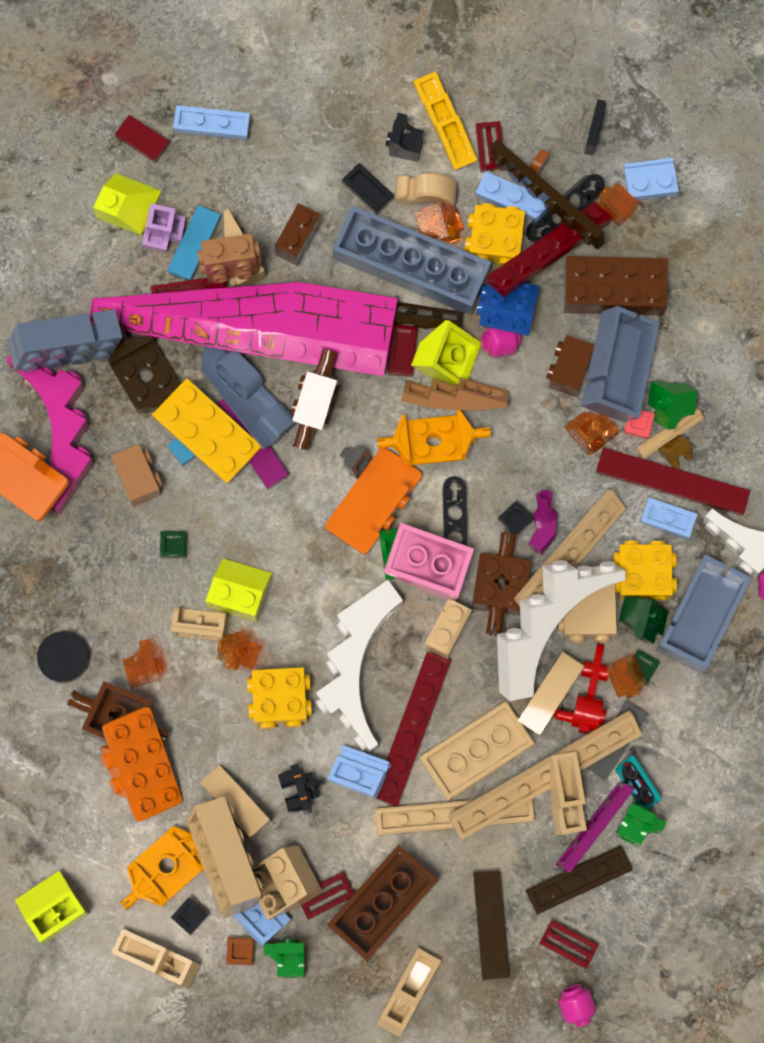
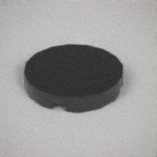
M66 631L55 632L46 637L40 644L37 652V662L43 675L51 681L61 684L70 683L83 675L89 663V652L83 640L76 634Z

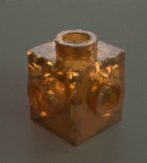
M241 632L225 635L218 643L216 659L224 662L223 666L233 671H238V669L253 670L261 645L249 641L250 636Z

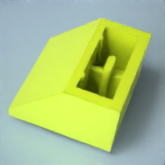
M60 870L15 900L27 924L38 941L43 945L88 915Z

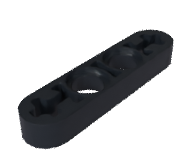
M598 174L585 175L562 196L569 201L571 195L576 194L580 199L579 205L576 208L581 211L602 194L605 188L604 179ZM589 181H595V190H588L585 193L581 191L590 187L591 183ZM547 209L544 210L527 226L526 236L528 240L532 243L537 242L563 224L562 220L557 224L554 223L551 219L552 213ZM547 224L549 227H545L540 232L542 237H536V228H542Z
M452 476L443 483V538L448 539L449 534L458 532L463 538L460 544L467 546L466 486L461 478ZM451 483H456V486L461 488V490H457V501H452V492L447 490V488L451 487ZM450 508H459L462 512L461 518L458 520L450 519L447 515Z

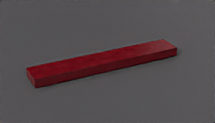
M606 448L602 449L595 472L599 475L740 516L744 515L751 491Z

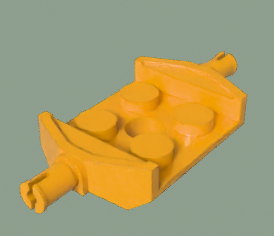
M456 410V415L413 420H406V415H402L395 435L377 438L378 449L394 447V450H397L403 463L407 466L461 461L467 459L475 438H491L490 427L471 428V424L461 410ZM431 438H436L441 443L437 446H430L427 441Z
M172 826L127 866L133 888L131 889L132 893L120 901V903L128 910L138 900L144 899L163 908L165 903L204 870L191 834ZM167 858L172 859L175 865L174 869L170 873L161 872V861Z

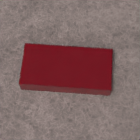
M128 115L115 133L116 138L154 163L158 161L170 145L167 139Z
M393 325L387 375L413 377L414 367L411 364L415 356L416 326Z

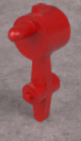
M601 644L596 646L593 662L584 661L583 663L585 667L581 671V677L590 678L587 696L577 695L573 713L563 710H556L554 713L556 720L569 722L571 727L579 728L578 733L588 734L589 731L598 729L599 724L604 725L607 710L602 709L603 700L595 699L594 696L597 681L607 682L608 677L613 678L614 672L609 671L610 666L601 664L604 645Z

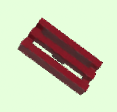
M500 121L475 124L480 173L485 172V170L494 172L497 169L505 171L503 167H497L491 160V128H495L496 140L498 139L502 143ZM484 128L486 130L489 164H485L481 132V129Z
M344 872L320 883L319 886L321 889H324L340 880L343 884L301 905L308 921L349 900L354 895ZM345 889L348 893L312 912L309 911L308 908Z
M553 920L550 921L539 945L584 969L588 968L599 946ZM554 928L590 947V951L588 952L551 932ZM548 937L585 956V961L547 942Z

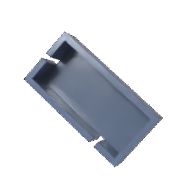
M616 306L601 313L587 380L591 383L585 386L581 407L621 422H627L640 418L660 322L642 315L636 317L637 313Z
M115 309L93 312L95 328L91 326L88 313L16 324L7 342L14 371L23 370V372H31L43 366L56 368L63 363L71 362L73 365L84 363L88 359L96 358L97 361H102L110 358L122 339Z
M706 554L656 650L701 674H704L752 579V577L732 567L725 577L722 576L721 573L726 564Z

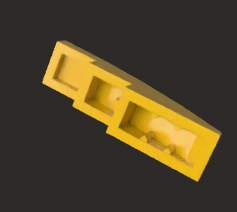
M435 71L414 80L413 85L454 171L476 162L477 158L461 120L456 115L437 72Z

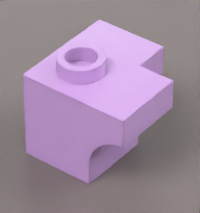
M150 204L141 247L166 252L168 241L180 243L185 217L176 214L175 208Z

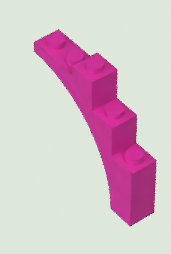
M9 355L6 361L9 367L14 370L11 356ZM44 366L31 372L18 370L16 372L32 385L47 408L52 429V453L49 466L69 480L68 487L51 508L61 515L93 466V461L89 457L91 454L80 446L75 448L89 427L85 419L86 415L75 408L72 411L70 410L84 390V387L80 381L81 377L70 370L66 373L59 369L55 377H53L54 373Z

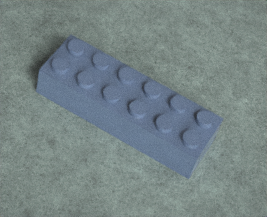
M353 205L332 248L333 259L468 315L472 314L482 287L485 285L491 270V261Z

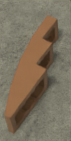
M461 377L458 385L433 379L430 387L406 380L401 401L424 407L448 410H489L506 408L509 391Z

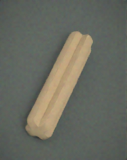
M695 408V415L683 417L678 422L676 429L667 430L665 428L639 445L637 448L639 455L643 459L648 458L663 445L701 422L704 418L701 411Z

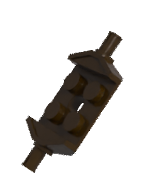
M119 324L122 339L117 349L109 358L108 363L137 412L148 413L156 411L181 383L175 377L152 336L130 338L122 325ZM142 371H150L153 374L149 382H141L138 379Z

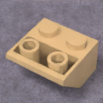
M299 846L283 847L251 868L254 877H258L262 885V896L258 903L267 921L300 907L323 892Z

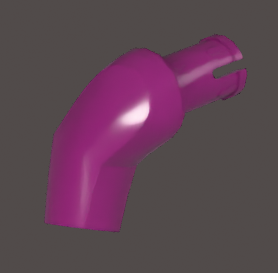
M541 490L540 493L537 492L536 494L537 510L533 514L536 531L528 543L529 547L540 555H543L552 544L557 533L558 515L556 510L553 509V494L549 490Z

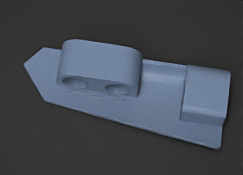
M204 346L201 371L262 449H267L294 428L297 422L292 421L294 416L262 386L263 379L261 375L239 352L229 351L226 353L224 349Z

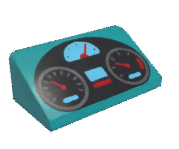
M630 756L616 767L615 770L622 782L634 789L631 795L637 804L650 809L662 800L659 792L635 756Z

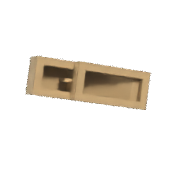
M562 652L518 721L540 735L585 665Z
M577 751L550 756V794L555 835L586 831L582 805L586 804Z
M220 765L200 781V784L214 799L224 796L227 804L230 803L235 814L233 821L250 839H253L271 823L270 819Z
M122 929L111 952L188 990L200 967L196 962L125 929Z
M417 948L377 1023L378 1026L401 1037L441 962L440 959Z

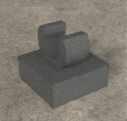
M357 445L354 451L345 447L340 454L344 458V467L356 479L360 477L372 460L368 451L360 445Z

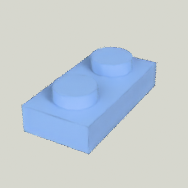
M648 498L640 523L689 540L697 514Z

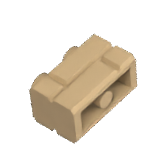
M448 598L443 611H441L425 642L424 649L448 659L471 616L472 610Z

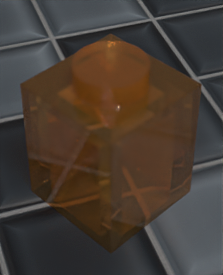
M616 183L612 188L607 186L599 195V205L612 216V221L618 227L637 211L639 202L619 183Z
M635 654L611 662L606 669L618 698L625 695L627 698L637 696L646 684Z

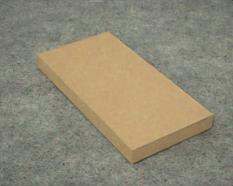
M507 701L419 757L447 802L535 745Z

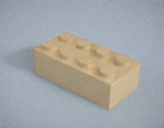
M224 796L195 805L186 820L222 919L251 910L262 896L261 893L263 891L259 878L254 877L251 869L253 868L252 858L248 852L245 853L242 845L244 843L242 831L240 828H236L233 818H235L233 807L230 803L227 804Z

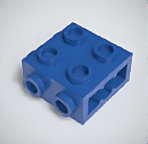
M525 282L507 296L502 297L491 285H483L476 312L477 315H481L479 325L529 336L539 286Z

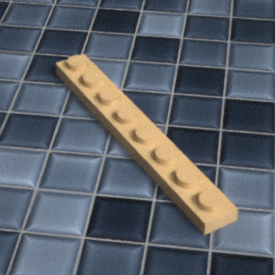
M627 711L553 755L577 751L581 771L640 737L642 733L633 714ZM550 757L448 815L458 837L461 840L465 839L549 790Z

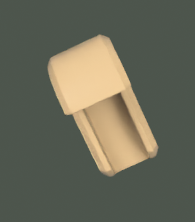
M434 172L421 173L417 177H410L405 174L396 179L394 198L398 203L404 205L437 201L440 206L448 210L455 205L457 184L452 178Z

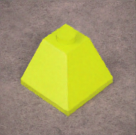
M115 173L103 185L93 209L96 218L142 236L150 204H157L162 191Z
M445 320L419 343L411 366L428 377L458 385L460 377L469 378L481 342L451 321Z

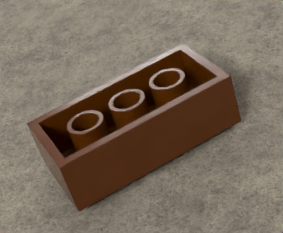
M566 256L564 265V313L601 314L604 310L619 306L637 313V315L664 316L667 309V258Z
M398 844L331 919L327 927L368 963L437 885L438 879Z

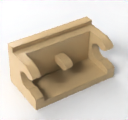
M174 607L171 634L176 637L224 642L227 613Z

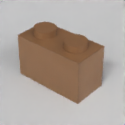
M137 444L111 455L133 507L161 495L159 487L163 485L158 473L152 474L149 465L153 462L147 449L142 451L140 445Z

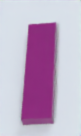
M224 399L215 403L253 438ZM270 447L265 450L261 448L249 461L267 490L289 477L287 471Z
M617 783L587 822V830L581 831L557 861L556 866L564 872L571 873L634 791L632 787L628 784Z

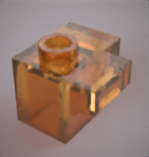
M438 201L414 213L419 233L434 239L439 237L440 240L452 244L461 240L459 232L464 231L457 207Z
M584 411L565 426V431L589 457L619 434V430L605 415L599 414L595 416L592 412L587 414Z
M150 639L139 641L140 647L138 652L132 657L122 659L130 688L161 681L159 673L164 672L160 657L155 658Z

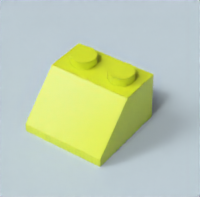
M223 558L213 577L206 598L207 607L257 622L272 573Z

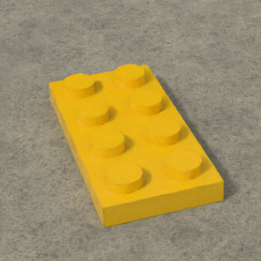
M187 378L152 414V417L227 485L261 449L254 438Z

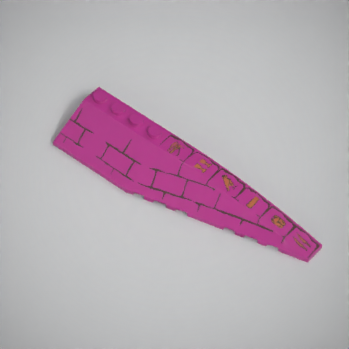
M297 281L92 298L89 318L91 324L95 325L92 316L93 312L115 309L118 323L128 332L318 365L322 348L338 353L333 368L384 376L387 369L398 298Z

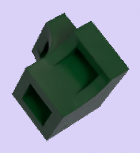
M625 596L619 621L627 627L634 629V636L644 643L654 644L656 635L663 636L669 611L652 599Z

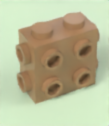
M252 233L201 241L202 250H197L201 274H207L208 282L224 283L230 278L237 277L239 279H249L253 275L258 274L257 266L262 265L258 241L253 242Z

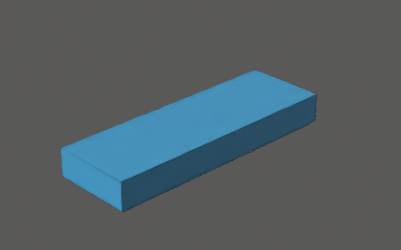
M197 206L168 267L167 272L186 281L193 279L199 266L197 250H202L201 241L211 240L221 219V214L202 206Z

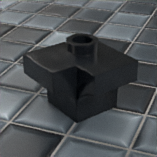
M397 113L392 132H388L385 146L389 147V156L418 162L424 130L413 128L409 125L406 114Z

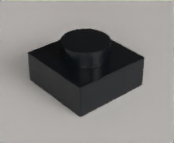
M516 501L498 517V521L510 533L518 536L534 521V518Z
M188 897L170 918L191 936L207 919L208 915Z

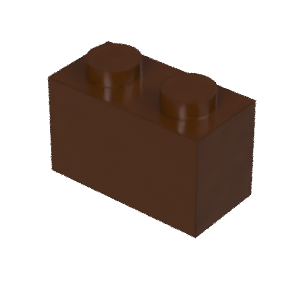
M298 203L275 244L276 256L298 266L321 225L320 214Z
M566 335L564 343L559 341L554 356L558 357L556 365H550L546 376L550 380L548 388L577 398L595 344Z

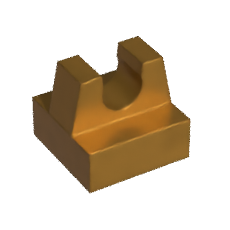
M680 435L658 449L660 455L675 469L680 467L678 463L679 456L683 455L684 459L688 461L693 458L690 442Z

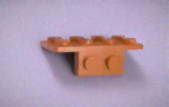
M0 433V494L40 522L68 487L69 480L44 462L46 457L35 448L31 452L27 450L29 444L18 436L13 440L8 435Z
M380 448L326 522V530L359 553L367 554L379 538L378 531L389 530L396 520L395 514L399 509L403 510L411 499L409 495L421 480L422 473L412 465L407 466L400 457L388 449Z
M149 707L137 709L102 726L107 745L100 747L103 753L101 755L102 764L106 770H109L111 776L109 783L112 791L118 796L127 798L133 818L136 821L146 820L182 802L178 785Z

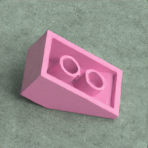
M400 523L384 573L431 595L455 601L459 597L474 549Z

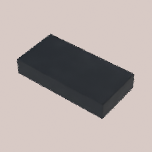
M597 99L585 154L593 155L595 153L607 104L604 100Z
M360 163L342 179V183L376 215L394 200V195Z

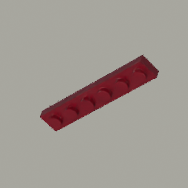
M595 201L581 210L600 229L611 223L612 216ZM561 224L487 276L486 282L502 297H505L583 243L576 230H570L564 224Z
M426 652L386 760L390 762L391 767L390 769L388 768L385 781L375 800L398 807L451 660Z

